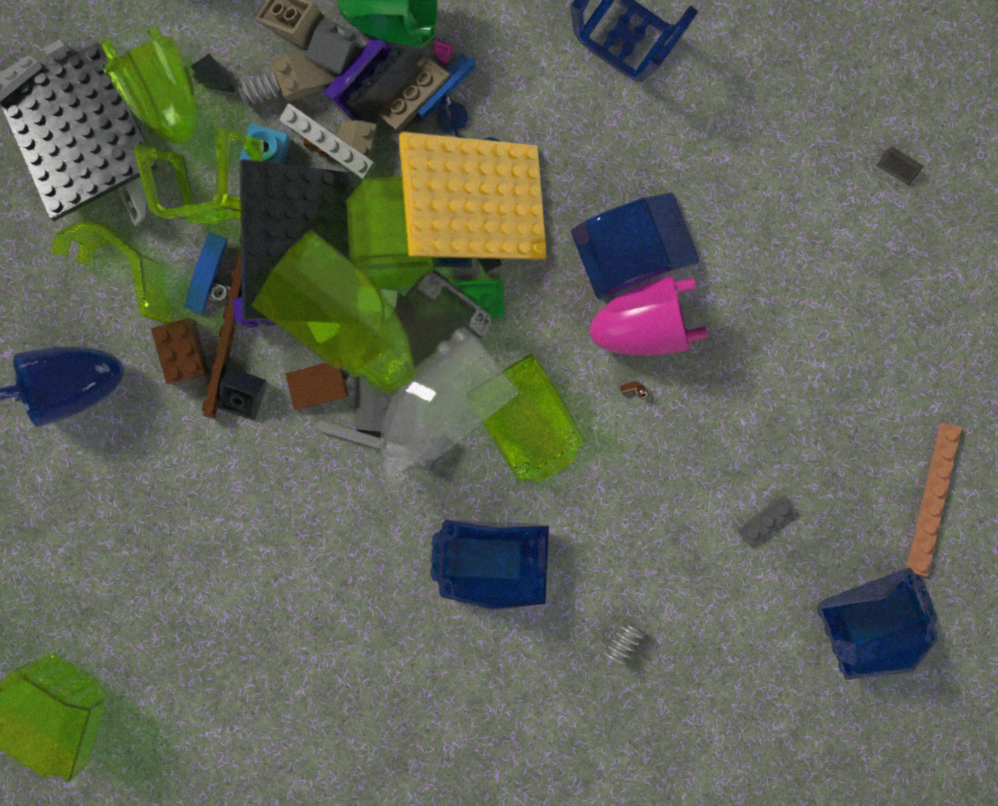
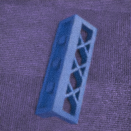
M462 53L445 70L450 74L451 78L418 111L416 116L424 122L476 69V61L472 57L468 59Z

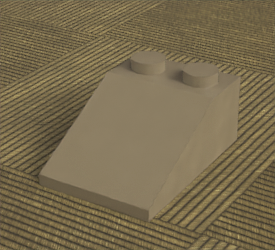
M266 0L254 19L291 43L306 48L313 37L315 29L325 16L314 2L308 0Z
M307 50L289 53L270 61L279 86L288 103L329 87L338 77V74L305 59Z

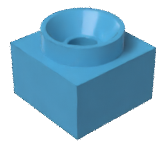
M250 123L239 160L245 159L285 164L292 140L287 133ZM269 147L268 151L263 152L264 148Z

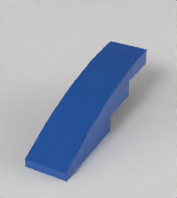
M209 232L194 270L184 305L185 308L201 314L205 312L216 275L220 273L228 238Z

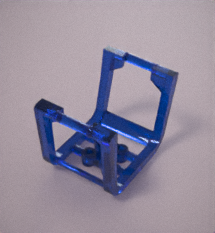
M573 0L570 5L574 35L578 41L618 71L637 82H643L659 69L699 13L696 8L690 5L675 24H669L635 0H617L627 7L628 10L625 14L619 16L616 26L607 33L606 41L601 46L589 36L615 0H602L585 25L583 12L590 0ZM635 13L644 20L634 28L632 33L627 27ZM651 24L663 33L635 70L623 61L633 53L636 43L644 38L646 29ZM620 37L624 43L622 51L616 57L608 49L611 45H615Z

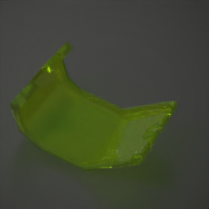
M81 220L57 232L51 253L67 258L71 241L73 240L80 244L76 263L91 267L94 251L109 244L115 246L130 260L138 307H140L139 315L164 324L169 323L171 316L163 264L131 237L108 225L87 220Z

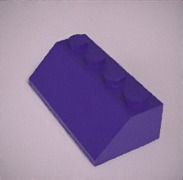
M375 37L371 38L342 73L323 92L327 99L351 121H360L361 119L345 102L349 99L352 92L358 90L364 79L370 77L376 67L386 60L391 52V49L384 41Z

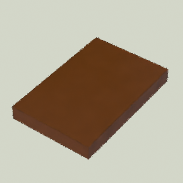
M340 359L285 373L294 411L349 397Z

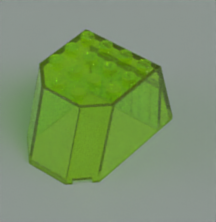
M402 173L372 175L366 178L347 199L350 261L359 287L381 289L436 285L434 257L409 256Z
M48 653L14 670L0 682V750L43 778L49 779L53 775L63 777V781L70 782L88 765L107 700L99 684L93 681L92 676L82 674L75 665L63 662L61 657L55 653Z

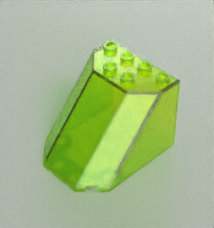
M532 353L465 393L518 482H525L527 479H533L534 482H542L564 467L574 463L577 457L575 453L579 448H582L584 440L562 396Z

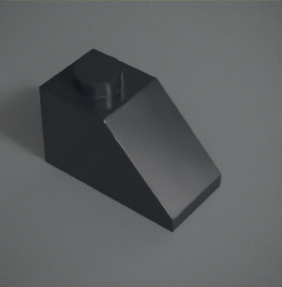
M210 53L191 65L195 72L192 75L198 84L203 83L206 88L227 92L236 91Z

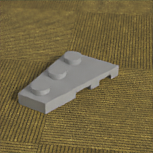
M29 55L0 72V102L42 68L36 59Z

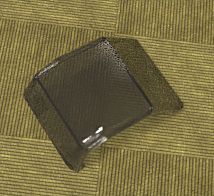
M429 269L413 284L394 307L368 343L370 348L367 353L377 360L380 356H383L384 358L381 363L392 371H395L398 367L397 374L407 382H410L413 378L414 382L412 385L421 392H424L426 389L432 388L458 350L472 335L479 339L484 337L491 325V316L489 310L437 270Z

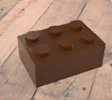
M185 318L151 328L166 384L176 385L210 375L195 320Z

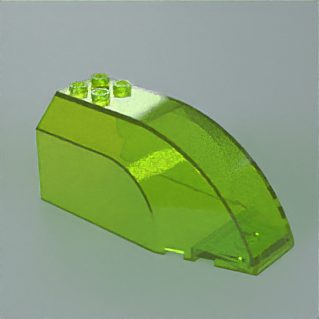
M310 230L288 250L275 266L251 306L333 368L339 370L341 367L351 372L350 376L354 378L357 376L368 380L367 384L391 394L414 378L413 357L404 327L389 300L368 275L313 230Z

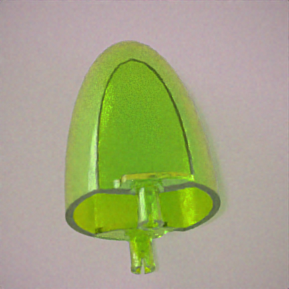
M155 27L147 31L152 41L135 47L122 56L117 52L112 39L101 42L99 45L109 60L108 64L104 67V71L130 110L159 137L176 144L189 141L197 127V100L186 62L173 37L163 38L159 27Z

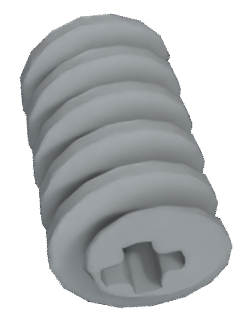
M271 72V79L265 74L264 81L257 77V83L249 79V86L244 81L242 82V88L238 86L246 107L250 106V101L253 104H257V98L260 102H263L264 95L270 100L271 93L275 97H278L279 91L282 94L274 72Z
M624 620L627 627H620L623 634L616 633L619 640L612 639L615 646L608 645L611 653L604 652V654L613 661L626 665L627 661L624 657L631 658L629 651L634 652L636 650L632 644L639 645L640 642L637 637L643 638L644 635L636 626Z

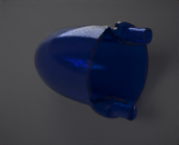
M51 347L19 352L14 355L13 366L16 372L15 385L0 388V401L14 397L16 402L22 401L29 419L36 427L52 424L81 413L110 395L123 379L124 366L114 355L87 347Z

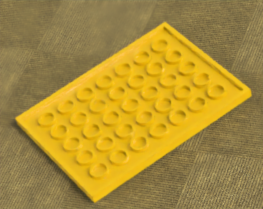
M408 132L399 134L409 256L547 259L537 145Z

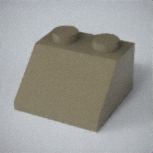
M359 120L341 122L338 137L373 161L379 131L377 125Z

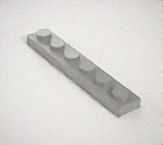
M288 103L279 118L284 124L361 178L367 180L374 169L375 162L293 105Z

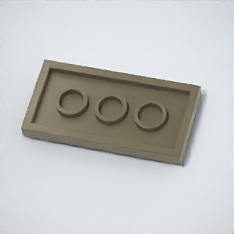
M425 55L417 62L420 68L376 114L398 133L451 78L448 72Z

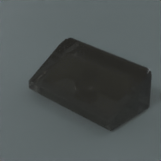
M889 147L877 164L879 168L907 185L912 183L923 168V165L894 147Z

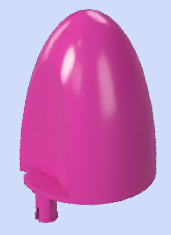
M673 275L641 285L615 298L593 318L589 328L591 340L602 349L623 355L652 356L690 350L689 344L691 341L708 338L705 326L692 330L686 329L678 296L679 293L696 290L694 277L676 282Z

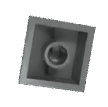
M324 18L315 29L305 59L337 74H341L357 51L359 34Z

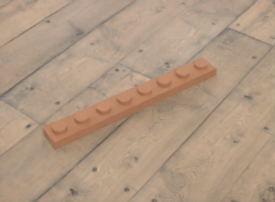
M940 423L907 564V572L928 576L962 427Z

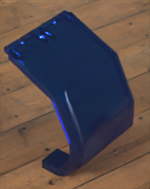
M672 192L639 198L593 216L571 229L572 237L598 300H605L610 295L629 286L699 262V255L693 244L682 212L679 209L677 199Z

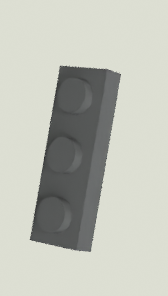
M781 496L737 531L745 542L751 546L793 514L795 510L787 499Z

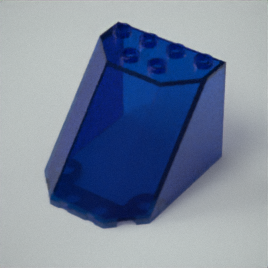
M445 520L442 523V529L432 537L431 577L434 582L437 581L441 597L491 610L546 604L549 526L532 523Z
M905 568L828 597L817 605L818 614L825 626V633L829 636L832 651L837 657L839 670L843 673L845 680L914 672L938 641V633L935 630V622H937L935 609L923 579L920 576H915L911 568Z

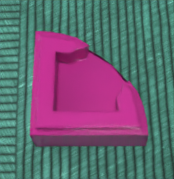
M435 40L434 50L437 59L447 66L453 46Z

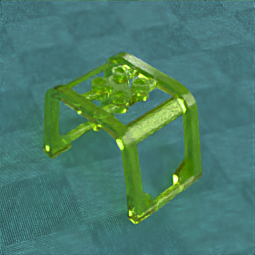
M224 128L215 129L216 194L211 201L201 204H194L184 154L176 152L167 153L155 150V147L144 144L134 146L133 150L149 209L159 218L187 220V223H198L200 225L241 219L240 197L228 195L229 145L231 140L242 142L244 150L251 160L263 162V140ZM156 158L171 161L173 164L184 207L167 208L160 206L151 170V163Z

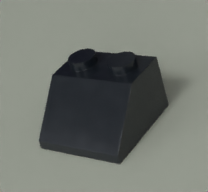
M230 367L220 381L218 409L255 421L265 393L266 379Z

